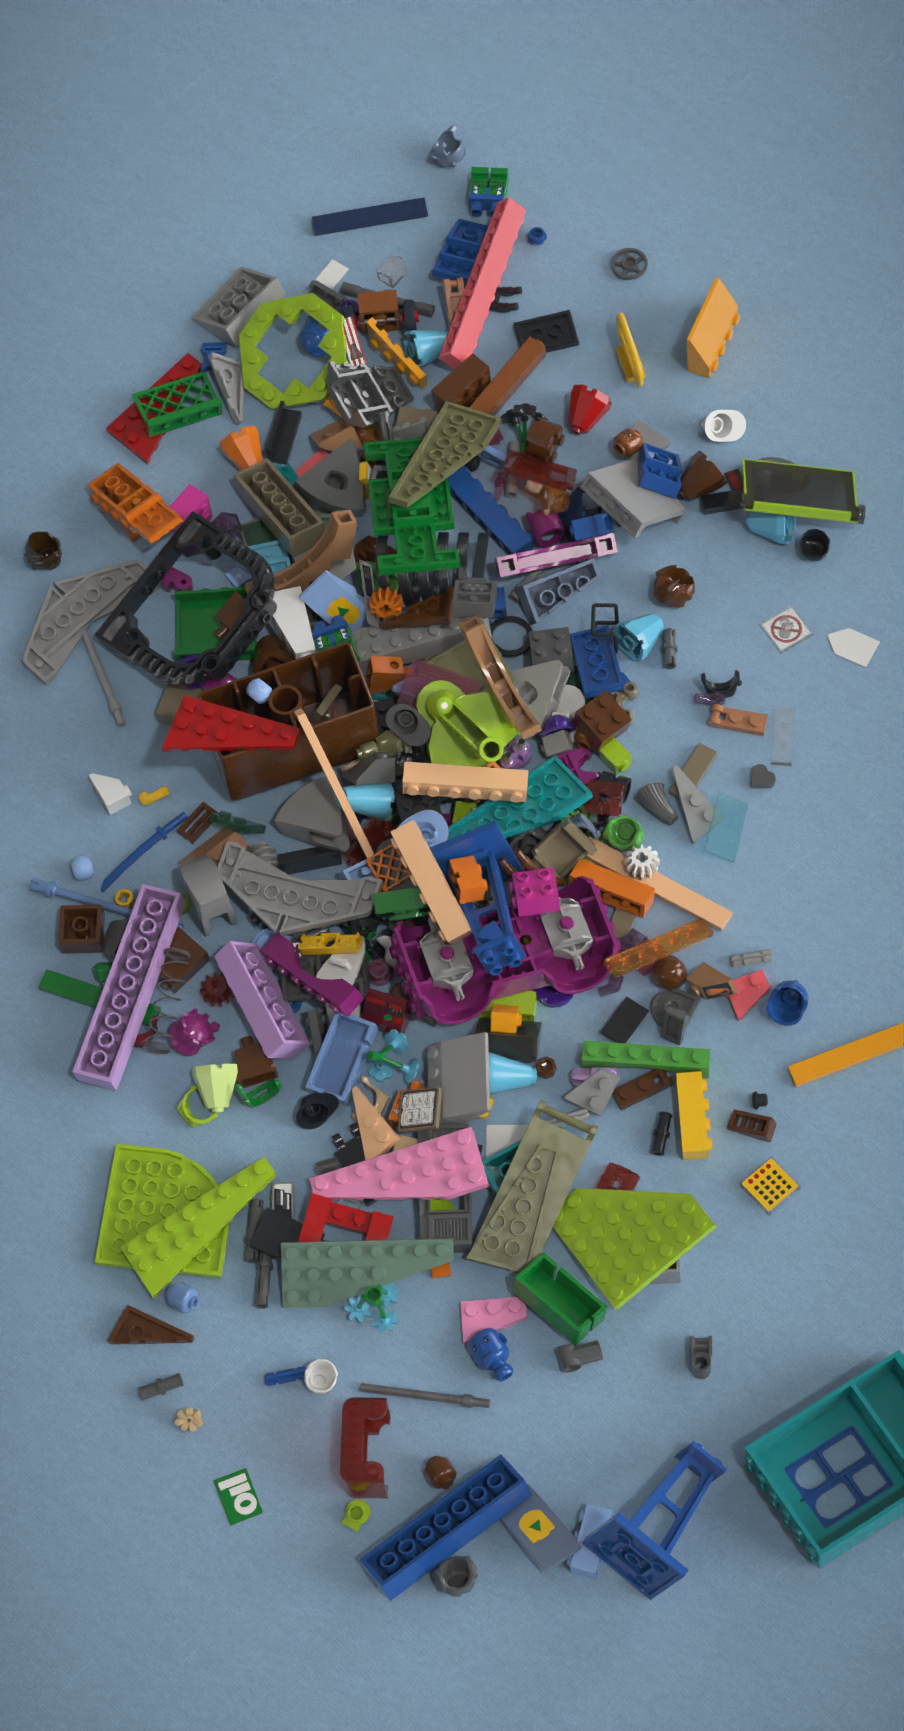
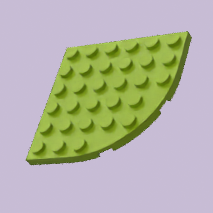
M116 1144L95 1265L133 1269L121 1251L120 1246L218 1186L216 1181L200 1164L195 1161L193 1162L178 1152L155 1147ZM229 1223L178 1274L222 1279L229 1238Z

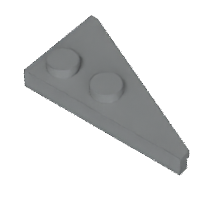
M212 352L208 356L233 421L239 425L243 422L244 385L242 363Z
M675 765L672 768L673 778L678 788L681 807L691 835L690 839L694 844L718 825L724 817L682 770Z

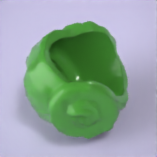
M622 815L610 819L605 826L603 838L608 840L611 847L618 848L624 852L632 850L633 846L639 849L645 834L636 819Z

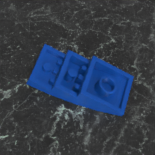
M458 219L446 237V244L439 253V260L433 268L432 276L449 280H456V278L462 277L464 284H467L488 226Z

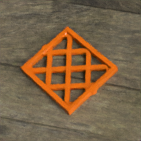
M393 844L379 850L378 853L366 859L377 879H380V877L385 878L382 886L384 892L401 884L412 874L409 867L406 868L407 870L401 869L402 862L400 858L394 856L396 849ZM393 848L391 855L384 854L387 849ZM399 849L396 850L399 857L403 856ZM380 855L379 863L372 861L373 858ZM383 856L390 858L389 866L382 864ZM393 859L400 861L398 868L392 867ZM372 864L378 866L377 872H376V870L374 869V867H373ZM381 867L388 868L386 875L379 874ZM391 869L397 870L396 878L389 876ZM400 871L407 873V876L399 879ZM388 879L395 881L393 885L387 887Z

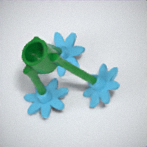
M395 1282L384 1286L380 1284L367 1288L365 1294L358 1297L357 1302L349 1298L348 1301L351 1306L344 1307V1310L351 1312L349 1320L357 1316L358 1321L362 1323L363 1315L366 1317L371 1316V1313L366 1309L370 1306H377L380 1314L373 1315L377 1321L372 1323V1327H379L380 1333L385 1328L393 1331L392 1324L399 1323V1319L394 1318L396 1311L388 1314L387 1309H383L382 1301L384 1300L386 1308L389 1307L390 1300L398 1303L395 1294L400 1293L401 1289H393Z

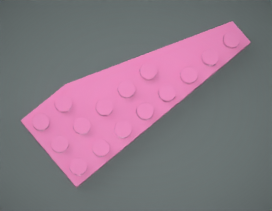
M472 1126L309 1178L314 1194L328 1197L332 1200H408V1198H421L422 1200L441 1198V1200H449L490 1187Z

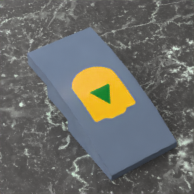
M528 1484L532 1496L500 1520L508 1528L511 1535L521 1544L524 1551L547 1574L582 1547L556 1514Z

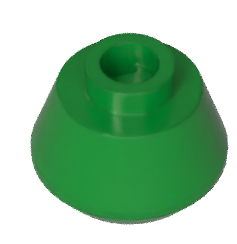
M99 962L93 967L98 981H101L102 985L106 983L113 962Z

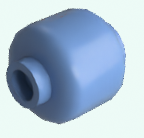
M177 1282L171 1285L167 1291L168 1305L177 1311L189 1313L199 1304L197 1289L184 1282Z

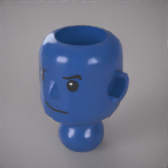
M486 1328L471 1337L468 1342V1349L471 1357L476 1361V1366L486 1371L493 1370L494 1378L499 1382H503L513 1375L512 1366L506 1363L509 1357V1348L506 1345L508 1341L501 1332L498 1333L494 1328Z

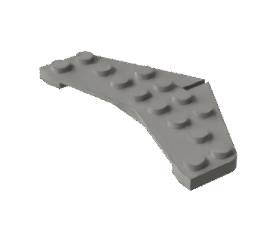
M134 560L53 582L54 586L64 595L62 596L50 585L23 654L25 667L47 686L54 680L81 640L84 633L83 629H88L92 622L112 613L148 567L143 562ZM161 581L153 590V592H155L161 587Z
M227 841L217 866L223 883L276 935L283 918H285L279 932L281 936L368 917L372 914L375 907L373 893H380L383 886L381 879L373 877H362L361 880H303L295 878L248 852L245 847L231 841Z

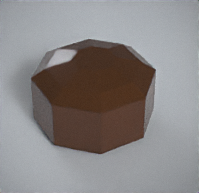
M549 1057L538 1059L535 1066L538 1076L544 1079L553 1077L557 1070L554 1059Z

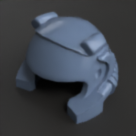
M450 126L446 131L442 132L430 151L431 159L437 160L441 165H447L448 168L456 167L457 163L466 154L463 141L454 136L457 129L455 126Z

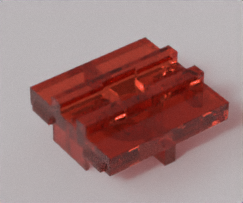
M589 779L587 788L592 792L593 798L585 803L584 812L619 817L622 810L624 784ZM600 795H609V801H600Z
M609 1162L604 1174L601 1175L596 1189L634 1191L640 1176L621 1165ZM615 1181L622 1183L619 1189L613 1187Z

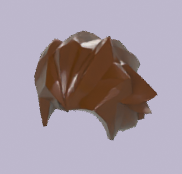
M671 565L656 571L657 577L654 581L653 596L660 604L677 608L684 607L685 602L692 600V596L695 593V583L687 570L676 568L677 565Z

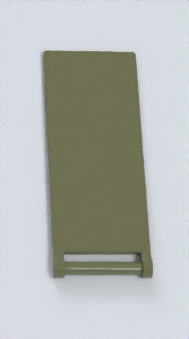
M540 1100L473 1246L538 1146L543 1144L561 1149L532 1262L538 1258L598 1130V1126L584 1123L546 1105V1102ZM541 1113H545L588 1133L587 1138L583 1139L539 1117Z

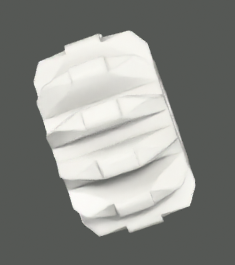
M642 843L639 849L633 846L632 852L627 851V858L624 860V865L627 866L626 871L632 873L633 878H636L638 875H640L642 880L644 875L651 878L652 872L657 873V865L660 864V859L657 858L658 853L652 851L650 845L646 849Z

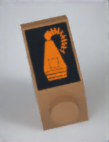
M702 962L686 978L690 986V992L696 997L701 996L706 1000L735 995L738 992L730 977L705 962Z

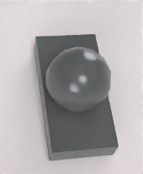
M668 1006L665 1011L661 1037L681 1045L685 1027L689 1022L687 1012L683 1009H674Z

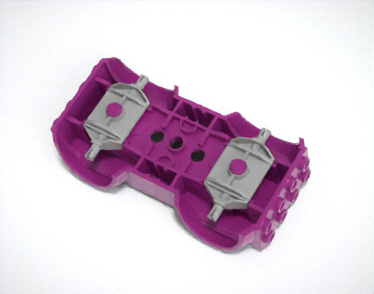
M577 877L573 883L558 890L560 911L519 917L518 910L513 909L512 902L507 903L514 936L527 958L522 959V964L518 967H511L510 965L503 967V971L499 975H491L486 972L473 948L477 947L478 944L473 933L451 945L447 941L444 942L438 933L440 927L431 918L428 919L429 924L413 927L404 926L403 921H399L393 930V936L390 937L392 945L389 947L391 958L396 960L397 975L403 979L402 988L404 994L409 996L408 1004L410 1011L415 1013L417 1019L430 1016L443 1024L454 1025L470 1021L479 1016L488 1007L491 1000L546 986H551L564 994H577L599 985L609 972L616 968L617 960H619V950H621L620 940L615 938L613 922L608 920L606 904L601 902L599 886L594 884L593 878ZM497 911L480 917L479 922L482 929L487 924L496 921L502 932ZM522 936H528L532 942L531 944L522 945L519 939Z

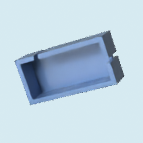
M335 1013L305 1088L313 1094L331 1093L338 1098L340 1104L348 1106L353 1095L352 1088L357 1085L367 1060V1053L370 1051L368 1045H373L379 1030L377 1025L351 1014L347 1017L343 1013L339 1015Z

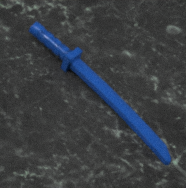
M182 812L162 827V829L160 826L156 827L157 832L141 844L104 879L101 891L104 892L127 868L162 838L163 840L167 839L166 834L188 818L186 813Z

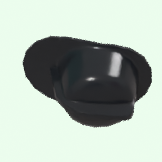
M326 1092L309 1094L303 1097L298 1105L299 1110L296 1114V1122L303 1129L309 1130L322 1126L339 1106L338 1098Z

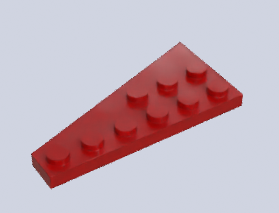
M187 353L150 388L200 373L201 363ZM178 386L175 391L185 393L187 387ZM162 391L157 396L166 399L169 393ZM172 395L169 401L179 404L182 398ZM146 397L139 399L140 403L148 405L151 400ZM154 401L151 407L161 410L163 403ZM135 403L131 404L106 427L107 432L147 465L151 460L150 457L153 452L157 450L162 436L166 434L165 432L149 437ZM167 405L164 411L171 413L176 408ZM149 411L146 416L149 420L157 417L158 414Z
M184 695L163 743L162 751H189V749H202L203 751L247 749L249 751L256 748L294 750L301 734V729Z

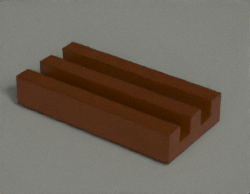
M202 802L176 830L177 834L182 835L184 839L189 840L193 845L219 817V813L205 802ZM206 809L207 811L200 818L197 819L194 825L187 832H185V830L194 822V820Z

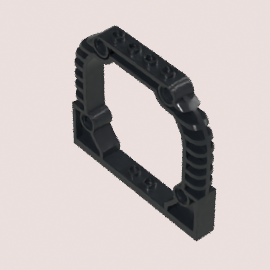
M192 511L96 632L95 637L103 645L132 664L141 667L160 681L171 686L190 687L195 683L202 684L210 679L219 681L233 669L235 663L246 652L249 645L258 637L260 631L276 612L277 604L273 600L275 593L274 574L269 563L260 554ZM181 554L186 558L203 554L208 560H216L219 557H223L251 574L254 584L246 596V610L216 648L204 651L193 663L179 664L168 660L149 647V639L138 629V619L134 616L144 601L152 594L153 590Z

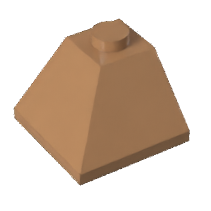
M343 418L309 435V438L318 447L330 451L336 450L347 440L355 442L356 451L362 446L353 426L345 423Z

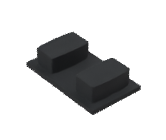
M626 996L601 1030V1033L617 1043H626L649 1010Z

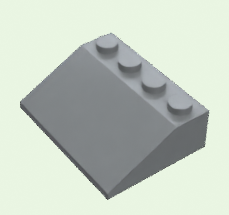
M240 267L191 319L223 342L237 346L240 344L239 333L261 303L283 299L286 296V292L277 277Z
M484 1032L444 1040L429 1047L427 1053L428 1088L440 1087L443 1089L439 1125L465 1124L489 1112L488 1033Z

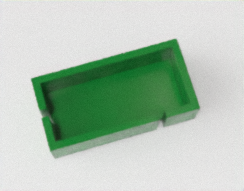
M543 1252L515 1277L511 1291L576 1346L588 1335L589 1331L594 1330L604 1321L608 1307L562 1267L558 1270L556 1280H554L558 1264Z

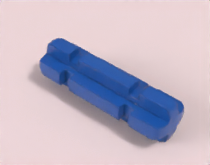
M297 1367V1370L292 1368L278 1371L277 1374L268 1373L265 1375L266 1385L273 1386L276 1383L293 1382L298 1378L302 1380L304 1379L306 1367Z

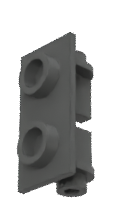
M317 280L311 281L309 285L311 288L309 293H314L338 312H340L341 305L346 300H349Z

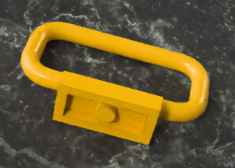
M617 313L616 325L622 345L616 346V353L626 382L634 381L636 386L641 387L644 384L645 371L625 315Z

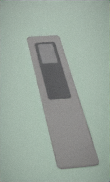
M359 560L368 624L380 628L379 618L376 619L375 614H371V607H369V600L375 591L372 565Z

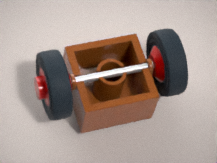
M386 289L377 292L367 291L358 293L360 318H357L352 305L343 307L344 319L352 317L356 331L359 324L362 328V334H368L367 321L372 317L377 322L376 327L380 331L383 329L386 332L400 331V322H403L406 331L417 330L416 322H419L418 311H415L414 301L411 299L403 301L401 316L396 290Z

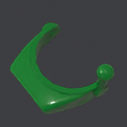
M272 1079L246 1095L242 1090L241 1084H237L235 1089L239 1091L245 1104L249 1105L250 1108H254L276 1096L281 1091L282 1086L278 1079ZM267 1088L269 1089L268 1091L262 1093V1094L259 1095L258 1097H256V1098H254V1099L252 1098L253 1096H255V1095L258 1094L259 1092H261V1091H263V1090H265V1089H267Z

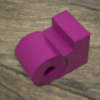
M171 567L161 580L162 590L168 593L171 589L176 592L181 590L193 591L191 577L174 567Z

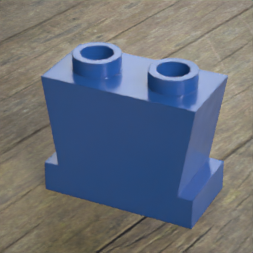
M598 514L572 520V525H570V532L572 537H575V540L614 533L612 519L609 514Z

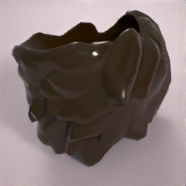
M36 531L29 535L24 557L33 570H52L60 565L62 557L60 541L46 531Z

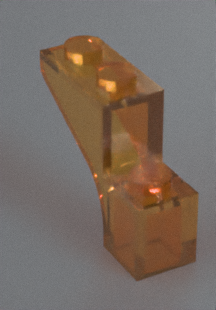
M531 473L524 492L539 500L541 511L544 514L552 515L564 512L570 504L569 497L571 493L557 487L559 481L544 476L545 474L541 475L542 473Z

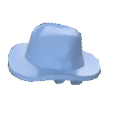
M434 810L418 812L400 824L402 826L411 820L415 821L429 848L448 840L449 830L443 816Z

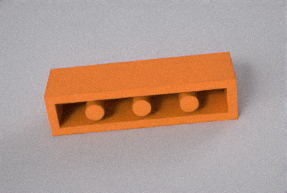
M579 859L569 875V885L579 876L589 879L593 878L594 884L599 886L601 902L641 918L645 917L654 902L655 888L583 859Z

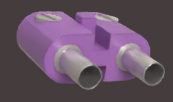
M520 738L512 747V752L507 751L504 753V756L501 758V768L520 770V768H525L530 763V745L525 739Z

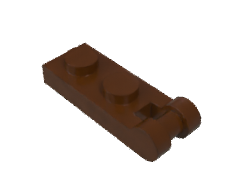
M653 1069L615 1088L612 1095L621 1111L671 1087L674 1082L671 1077L667 1076V1071ZM659 1077L661 1081L656 1084L654 1079Z

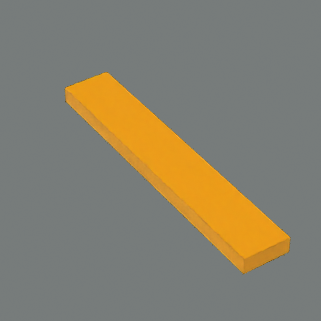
M904 1022L788 1066L795 1086L798 1087L903 1047Z

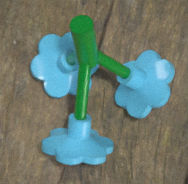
M392 1029L385 1035L387 1047L381 1053L373 1051L367 1053V1058L372 1060L370 1062L371 1068L368 1072L371 1077H375L376 1081L382 1082L393 1076L392 1070L395 1066L400 1068V1071L405 1072L404 1080L410 1084L417 1075L420 1062L414 1058L407 1065L386 1058L385 1054L390 1050L395 1051L397 1054H402L409 1047L405 1034Z

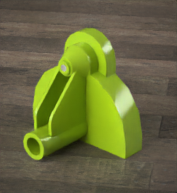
M436 680L424 685L417 694L416 710L427 720L431 729L430 737L426 743L429 763L485 767L489 762L499 760L503 755L504 747L518 734L514 727L511 728L504 720L497 700L491 693L481 691L464 694L453 683Z

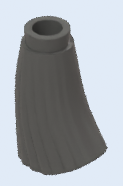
M663 783L646 784L637 793L636 799L664 822L672 825L678 819V815L665 796Z

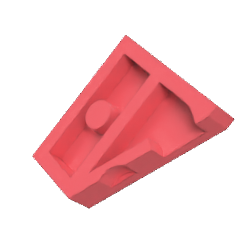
M763 969L732 980L738 992L735 995H729L728 998L738 1021L742 1020L744 1015L758 1004L759 999L763 998L770 991V985Z

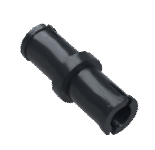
M659 1112L657 1128L653 1132L655 1136L653 1146L650 1152L653 1155L664 1156L666 1141L670 1137L669 1127L673 1116L671 1113Z

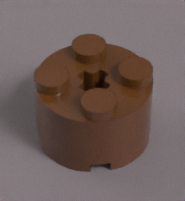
M538 417V421L533 422L527 434L526 440L529 441L528 447L524 446L525 455L547 463H554L557 457V448L563 444L565 435L562 434V426Z

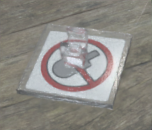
M793 604L788 605L758 623L780 654L814 635L813 630Z

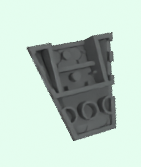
M335 362L327 364V392L347 424L366 428L379 420L378 412L390 411L392 413L399 409L400 406L403 407L414 400L396 367L378 365L367 367L366 364L351 366L350 363L336 365Z
M334 942L331 943V944H329V945H327L326 947L332 946V945L334 944ZM366 953L358 976L352 985L363 997L367 995L368 988H370ZM332 954L300 956L299 960L303 971L316 977L321 967ZM281 974L283 999L285 1002L318 1000L315 993L310 995L304 990V985H296L290 979V975L285 977Z

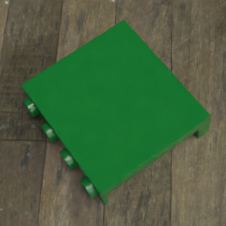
M245 586L240 588L222 587L211 590L204 588L195 591L181 590L175 592V657L177 663L188 655H200L204 651L218 646L221 639L214 632L222 624L216 615L235 591L246 600L248 594ZM257 638L253 640L238 661L254 660Z

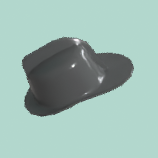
M400 703L388 710L386 714L387 726L405 743L411 746H421L428 741L431 733L430 725L414 707Z

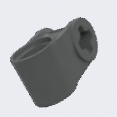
M690 1336L691 1370L694 1377L698 1379H705L711 1373L712 1336H708V1338H694V1336ZM699 1363H704L706 1367L703 1369H699L696 1367V1365Z

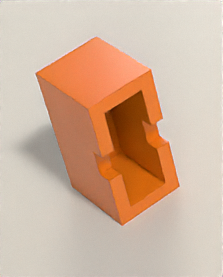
M474 856L449 860L448 874L452 885H457L458 889H455L459 904L484 900L487 882L486 879H482L481 866L479 863H476Z

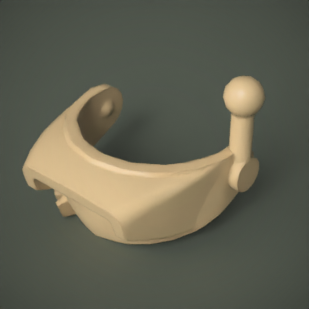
M362 1076L361 1082L366 1084L365 1088L376 1093L377 1099L374 1107L383 1115L385 1105L390 1100V1097L374 1087L373 1084H370L367 1076ZM352 1113L351 1118L358 1122L357 1114Z

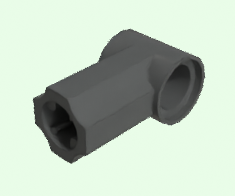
M598 1340L579 1346L566 1345L557 1350L564 1373H570L580 1369L582 1365L603 1360Z

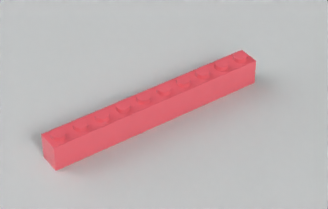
M510 197L497 202L439 355V359L453 369L466 360L477 346L479 334L482 332L484 321L489 314L488 310L495 299L494 294L501 283L500 278L506 269V262L512 253V246L518 237V230L524 221L523 217L526 210Z

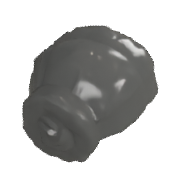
M470 1556L451 1557L440 1563L438 1568L433 1571L434 1579L440 1592H448L453 1597L470 1592L474 1587L475 1579L478 1577L476 1566Z

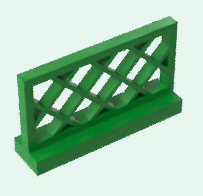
M205 371L132 394V399L143 419L149 437L222 414V402L219 397L217 398ZM203 379L205 384L201 388L193 385V383ZM184 386L187 389L185 393L175 391L176 387ZM190 389L200 392L197 398L188 395ZM164 391L169 393V395L164 399L158 397V393ZM203 394L209 395L212 400L208 401L200 399ZM172 395L182 398L179 404L169 401ZM146 397L151 400L149 404L146 405L140 403L139 399ZM185 399L194 402V405L190 407L183 406L182 404ZM154 401L163 403L161 410L151 407ZM167 405L176 408L171 413L164 411ZM149 411L158 414L157 417L149 420L146 415Z

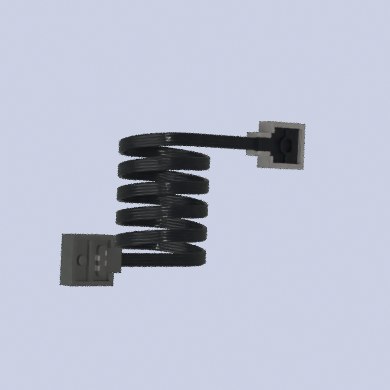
M374 465L371 479L387 478L386 466ZM449 532L438 533V550L448 549ZM459 532L456 549L459 552L460 568H454L451 585L454 588L452 600L453 617L467 618L477 615L483 619L494 618L497 582L483 578L489 533H478L472 578H469L467 563L469 532ZM388 535L377 536L376 541L377 579L379 588L381 587L383 590H386L387 587L390 589L388 575H379L377 556L387 555ZM448 569L434 570L431 589L428 571L413 573L411 590L408 573H397L399 585L397 594L402 595V601L406 608L420 602L421 598L422 601H425L432 595L437 597L448 592L446 588L450 587Z

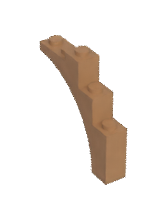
M351 510L331 513L328 525L316 544L302 558L274 574L275 591L301 586L303 592L309 586V583L315 581L325 570L330 572L332 561L351 558L357 528V521ZM253 581L246 582L245 584L247 594L254 586Z
M477 615L459 623V628L473 662L482 672L489 692L497 700L504 720L511 728L514 727L523 740L533 737L536 733L542 731L540 724L534 718L508 676L484 623Z

